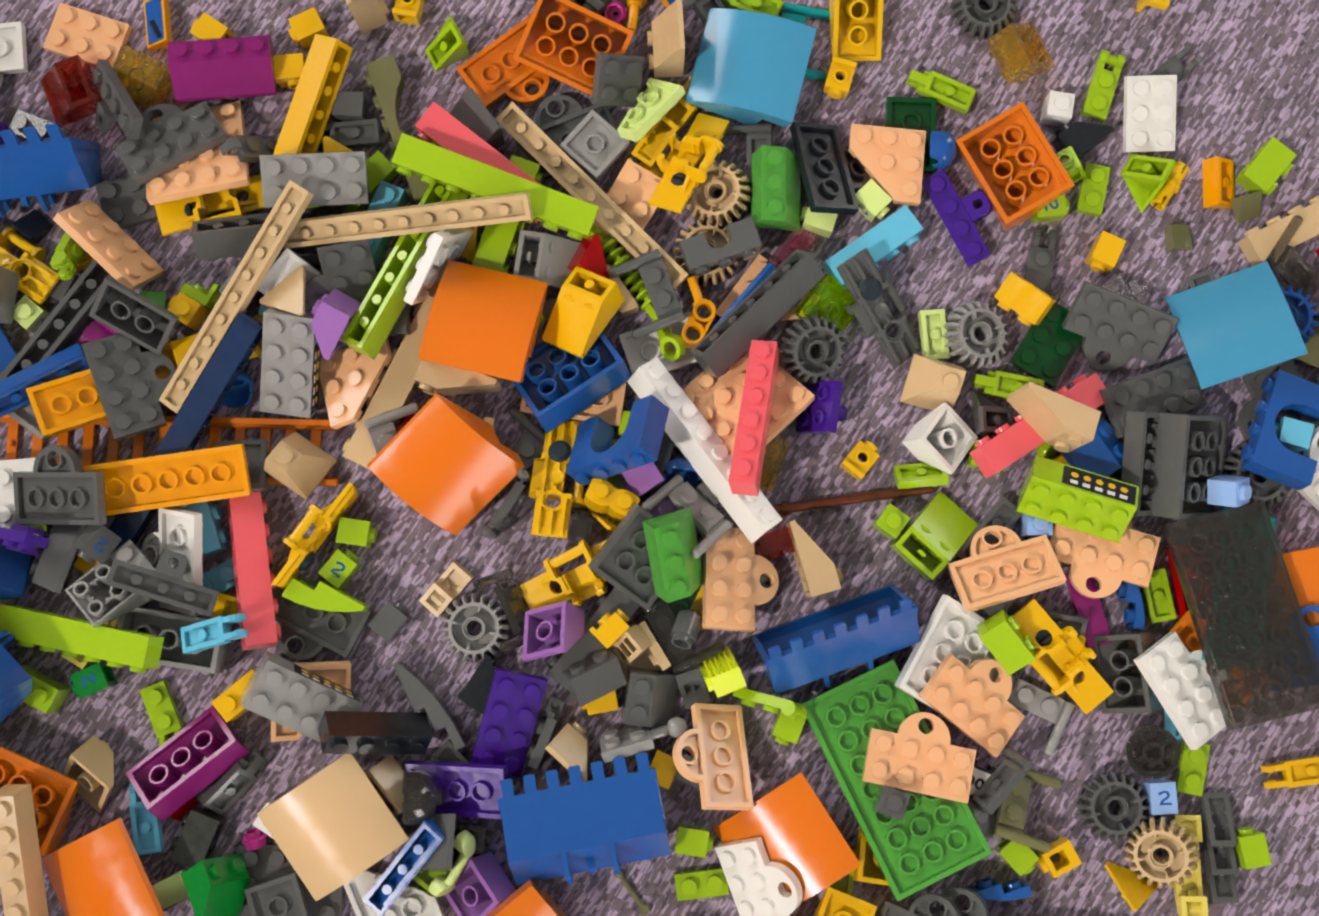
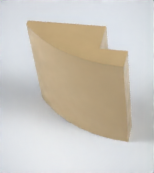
M343 754L257 813L315 901L320 900L346 884L409 840L352 754Z

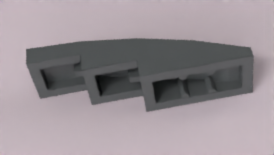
M403 662L394 664V668L414 711L417 712L425 708L435 731L445 727L455 750L466 746L468 742L440 697Z
M1228 792L1203 793L1201 797V821L1209 904L1239 903L1235 881L1238 869L1234 847L1237 846V839Z

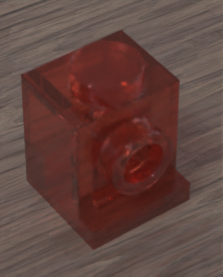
M787 527L765 534L755 543L756 555L762 557L768 555L769 560L783 556V550L785 549L788 554L795 552Z

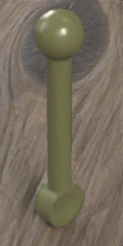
M621 869V874L617 875L613 871L614 876L621 880L638 904L639 912L646 915L649 912V906L638 897L624 877L623 870Z

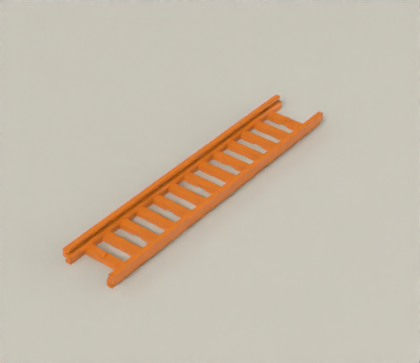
M6 414L0 417V423H8L6 460L18 459L20 424ZM164 416L167 426L160 427L159 444L176 416ZM213 417L207 427L210 428L209 448L214 447V442L221 441L222 428H235V440H246L247 429H260V439L268 441V455L271 453L272 429L286 430L285 437L293 432H297V430H311L310 442L320 449L322 445V431H342V427L336 430L330 426L329 420ZM107 419L84 426L81 462L83 471L84 466L94 464L96 425H109ZM109 425L107 462L119 461L120 440L115 441ZM70 431L58 434L57 445L69 447ZM146 432L134 435L132 459L144 457ZM33 434L31 458H36L38 453L44 449V442ZM57 454V457H56V463H57V464H59V455H58V454ZM268 474V485H284ZM324 477L318 486L339 487L340 478Z

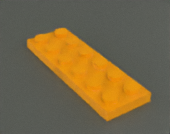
M168 344L161 354L168 357L177 370L178 367L171 344ZM160 368L156 371L155 376L159 379H166L170 376L171 372L167 368ZM90 369L26 388L44 439L107 419Z
M244 443L84 466V471H104L106 516L252 495Z

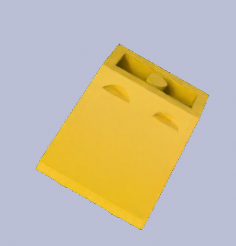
M576 266L560 289L542 340L583 359L625 301L617 282Z

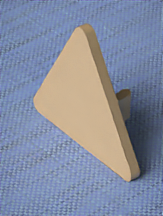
M299 266L259 300L260 304L303 316L305 314L306 269L303 266Z

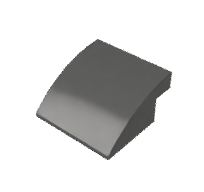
M1142 411L1126 412L1121 481L1139 486L1138 507L1133 516L1151 515L1172 519L1220 517L1221 506L1207 504V479L1220 474L1224 475L1229 416Z

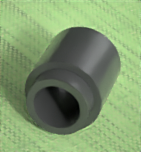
M685 609L678 612L670 634L672 638L671 643L680 649H690L695 644L702 624V618L697 611Z

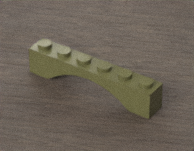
M392 54L365 64L368 73L364 74L369 88L374 87L376 96L372 98L377 111L382 110L384 118L380 120L385 133L390 132L392 141L389 142V145L394 155L402 134L399 109L405 82L398 63ZM400 174L402 179L407 178L409 186L405 187L410 202L414 200L418 205L429 184L422 182L421 177L412 174L411 177Z

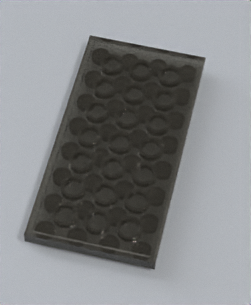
M1261 501L1163 525L1162 528L1227 731L1319 709V662L1265 502Z

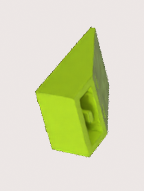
M939 491L889 547L924 579L931 581L951 561L978 524L942 491Z

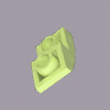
M185 869L152 884L162 910L189 897L181 876Z

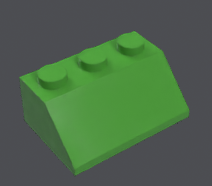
M761 145L752 154L751 217L756 228L800 231V167L797 155L786 147Z
M685 508L642 521L655 594L666 603L692 596L703 583L700 557L693 558L691 555V550L698 545L692 508Z

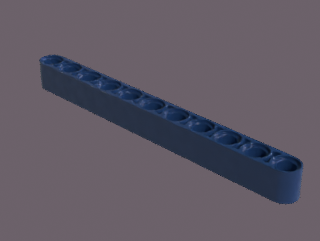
M244 312L238 315L153 456L194 450L261 340L262 323ZM157 509L117 514L109 530L122 540L113 552L129 539L137 544Z

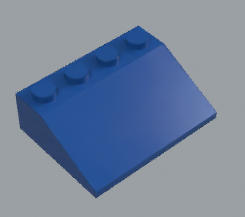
M602 332L583 359L549 343L541 342L534 347L532 358L528 357L523 382H512L546 433H548L628 381L631 374L624 360Z

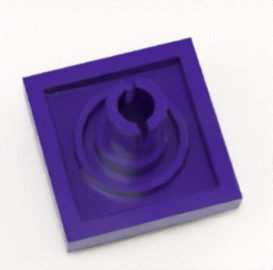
M834 380L816 382V384L803 383L802 385L815 395V400L797 416L796 432L802 434L836 433L838 421H844L847 417V408L840 405L843 382Z

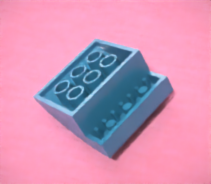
M710 8L685 102L743 124H757L763 119L784 128L793 123L817 29L796 21L759 12Z
M1267 261L1165 298L1171 315L1179 319L1175 326L1201 390L1308 354L1289 305Z

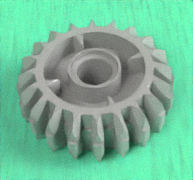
M979 301L966 302L961 307L955 308L953 313L947 317L949 322L945 323L943 327L948 332L944 333L942 337L948 339V343L944 347L951 348L952 351L949 356L953 357L956 355V363L964 362V368L973 367V369L978 370L990 367L992 364L997 363L1001 356H1004L1006 353L1004 348L1009 345L1005 338L1010 333L1004 330L1008 324L1002 323L1003 315H996L997 308H989L988 303L980 304ZM974 331L977 333L978 339L975 337Z
M472 593L471 602H469L466 595H463L462 605L457 600L452 602L456 608L455 611L452 608H446L445 611L451 617L441 618V621L448 623V627H441L440 631H448L449 636L443 637L442 642L451 640L452 643L446 649L451 651L456 647L455 658H458L463 652L464 662H468L470 656L473 655V662L478 663L479 655L484 659L486 654H488L487 652H490L495 657L498 655V652L494 647L497 646L501 649L505 647L499 640L500 638L509 639V635L502 633V629H510L509 624L502 625V620H506L509 617L507 614L499 616L498 613L504 609L502 605L496 609L493 608L496 604V599L492 598L487 604V595L483 594L480 601H478L477 594ZM472 621H478L482 626V630L477 636L472 635L469 631V625Z

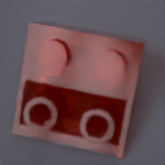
M79 55L54 63L41 80L54 120L59 127L96 114L98 102H102L98 88L92 81L91 68Z

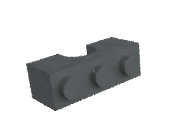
M752 217L727 225L726 233L729 243L723 248L711 247L707 243L704 233L679 241V250L689 276L693 274L702 276L709 273L710 268L716 266L725 268L734 263L733 260L742 257L744 260H748L757 256V252L761 250L762 243Z

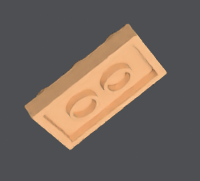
M60 3L43 48L46 51L93 66L97 65L98 59L108 60L116 73L132 27L127 23Z
M627 159L607 195L645 231L658 207L649 205L648 202L661 178ZM595 219L593 224L594 226H596L603 232L607 233L609 236L615 238L605 227H603Z

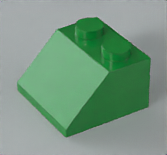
M241 853L202 860L181 874L195 916H238L241 914L246 896L244 890L248 887L250 879Z

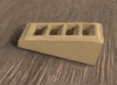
M606 265L607 270L612 268L610 265ZM609 277L610 280L617 282L625 299L617 311L618 317L621 319L638 313L640 307L619 277Z
M635 624L625 631L608 649L619 658L623 671L653 643L639 626ZM617 648L620 649V651L625 655L627 659L624 658V656L619 652Z

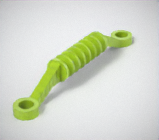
M593 225L589 236L599 234L604 255L608 254L605 258L606 264L614 261V264L611 266L613 268L631 259L630 254L621 256L625 251L624 246L615 248L619 244L616 238L609 236ZM632 270L618 276L620 279L626 277L623 282L626 287L632 285L629 290L631 295L638 292L635 298L637 303L645 301L641 306V310L646 311L653 321L658 320L643 280L639 279L641 277L639 270L635 272ZM669 326L656 331L660 342V351L665 359L675 361L684 356L686 353L685 342L679 335L671 334ZM670 342L675 345L676 353L671 350Z

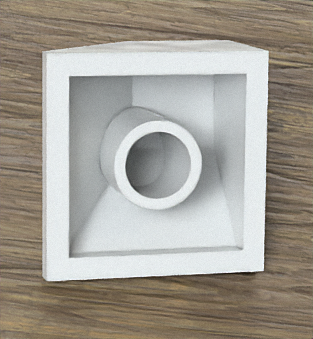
M945 402L918 421L902 443L918 460L948 474H953L978 436Z

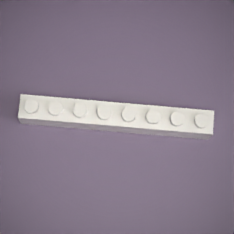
M658 357L640 366L627 381L640 399L653 395L670 408L665 432L688 462H690L694 470L751 544L783 519L760 489L758 496L732 494L728 482L732 456L728 453L723 441Z

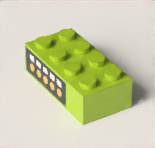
M1036 455L1020 490L1016 512L1119 543L1137 510L1139 486Z

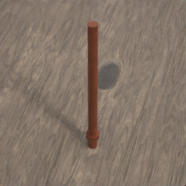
M933 487L894 488L791 503L781 501V504L772 506L778 514L788 516L792 512L932 494Z

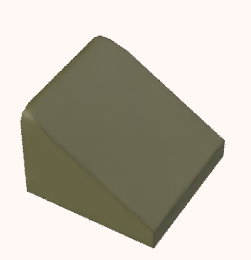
M1262 190L1230 199L1236 223L1260 216Z
M1169 224L1164 228L1167 252L1193 249L1189 225Z

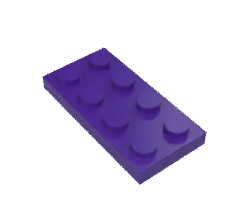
M496 667L470 763L507 765L508 775L521 777L548 682L546 677Z
M409 760L405 763L409 814L453 813L456 814V817L502 819L497 799L503 798L500 781L508 779L507 765Z

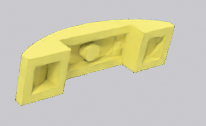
M1173 815V819L1177 821V829L1184 825L1186 826L1185 834L1192 833L1194 835L1192 842L1198 844V850L1195 852L1199 854V861L1195 862L1197 870H1190L1192 878L1186 879L1183 877L1184 884L1182 886L1173 881L1178 915L1208 916L1207 897L1203 896L1199 848V842H1203L1201 815Z

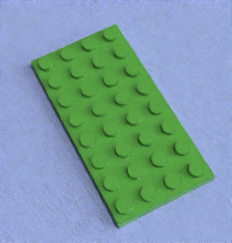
M893 659L802 705L807 708V721L896 901H900L992 854V851L967 803L897 789L911 795L903 821L895 820L872 811L880 785L861 781L870 729L875 728L897 733L899 725L905 718L912 714L920 713L914 698L894 686L900 671ZM924 718L921 719L918 725L919 730L924 734L930 733Z

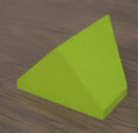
M448 15L435 40L425 49L435 71H439L470 56L466 42L456 22Z
M1137 154L1130 155L1120 175L1124 178L1141 213H1143L1165 184L1176 164L1175 160Z

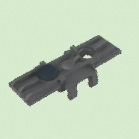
M867 248L836 268L856 302L853 305L847 304L845 306L847 313L855 315L861 327L857 330L861 337H876L893 368H896L912 357L914 353L922 350L918 339L907 321L906 316L911 312L910 308L904 305L891 281V274L885 273L881 275ZM883 289L896 309L893 313H891L881 295ZM895 323L898 328L894 336L889 337L886 329L890 324Z

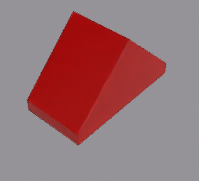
M599 234L582 240L567 267L568 269L573 271L578 266L609 279Z

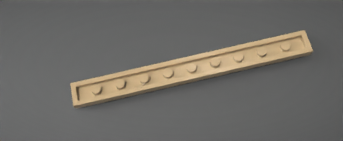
M513 101L495 119L573 197L599 206L596 220L635 258L659 249L674 290L689 277V274Z
M288 181L159 398L161 403L176 414L179 413L235 319L239 314L245 312L313 198L314 194L296 182Z
M528 191L299 219L283 248L532 220L533 212Z

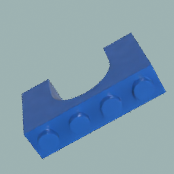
M1278 370L1270 376H1266L1262 382L1261 389L1263 393L1255 405L1254 412L1256 417L1248 429L1250 437L1241 452L1243 460L1240 468L1300 490L1311 485L1318 461L1287 449L1276 435L1275 419L1280 411L1285 410L1319 421V385Z
M653 395L634 401L627 427L621 438L611 448L610 445L615 430L612 426L598 416L580 422L566 474L584 486L590 484L594 478L605 479L657 461L670 408Z

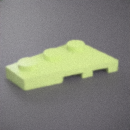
M648 78L646 82L647 89L645 92L639 93L636 98L638 101L636 107L628 111L617 129L620 137L634 142L644 138L646 133L686 94L683 86Z

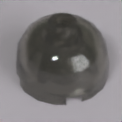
M1145 725L1137 728L1130 734L1126 743V757L1130 766L1139 775L1161 779L1169 776L1178 767L1181 748L1177 739L1167 729L1157 725Z
M404 772L402 794H404V803H402L403 824L409 826L420 825L424 820L431 819L435 815L437 806L442 805V789H437L435 780L425 772Z

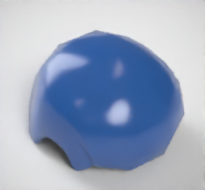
M932 130L930 135V157L937 160L936 164H932V167L947 169L951 166L957 155L955 138L947 131Z
M241 371L222 405L230 408H240L250 403L254 390V381L248 373Z
M685 457L674 458L664 468L663 485L677 474L681 475L684 482H688L694 489L697 487L698 482H701V477Z

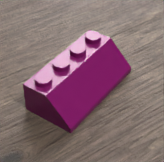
M270 36L168 42V68L176 102L277 95V82L274 77L273 55H276V51Z
M211 706L125 774L146 809L161 821H164L250 752L233 728L226 723L215 707Z

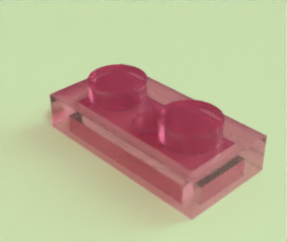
M801 229L799 232L794 231L768 259L766 264L771 262L777 268L796 249L810 252L817 242Z

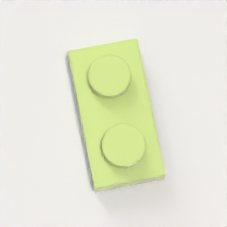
M945 309L920 310L918 312L922 355L938 360H948L950 358L949 348L944 347L948 343V339L942 337L944 333H947V330L943 327L946 323Z

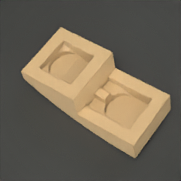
M455 560L441 577L430 586L419 602L438 618L475 576Z

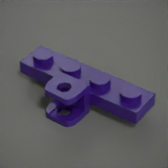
M943 169L923 179V187L967 266L970 268L990 257L991 254L974 225L976 222L987 217L991 212V205L983 191H975L960 199ZM977 202L983 204L980 209L974 208Z
M14 524L12 529L0 527V545H6V549L39 557L40 551L35 550V548L47 549L50 539L42 537L46 536L47 531L29 526Z

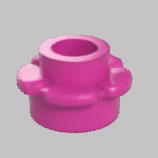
M614 1L606 6L604 14L605 18L623 25L625 18L628 16V11L626 7L622 6L621 2Z
M252 828L245 832L241 842L245 844L246 850H256L267 844V834L258 828Z

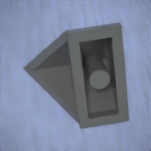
M970 388L973 431L977 436L997 435L995 430L1007 422L1010 426L1013 425L1011 408H1004Z

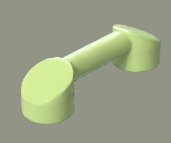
M468 830L461 831L454 839V848L460 854L447 878L444 875H439L431 882L428 890L434 897L444 896L455 889V884L468 859L474 854L476 840Z

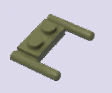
M1030 769L1024 772L1026 776L1002 802L1001 806L998 807L993 834L1048 853L1051 850L1050 843L1023 834L1022 830H1024L1032 781L1055 789H1059L1062 786V781Z

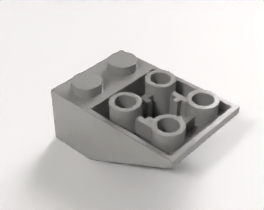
M520 230L513 275L549 283L547 290L560 292L563 283L572 272L567 267L580 242L547 233Z
M130 539L111 553L103 564L98 563L65 589L66 593L94 628L152 600L151 598L105 584L114 558L154 571L155 566Z

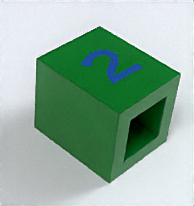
M107 661L96 663L70 675L72 680L71 688L79 699L92 697L118 685L111 667L106 665Z

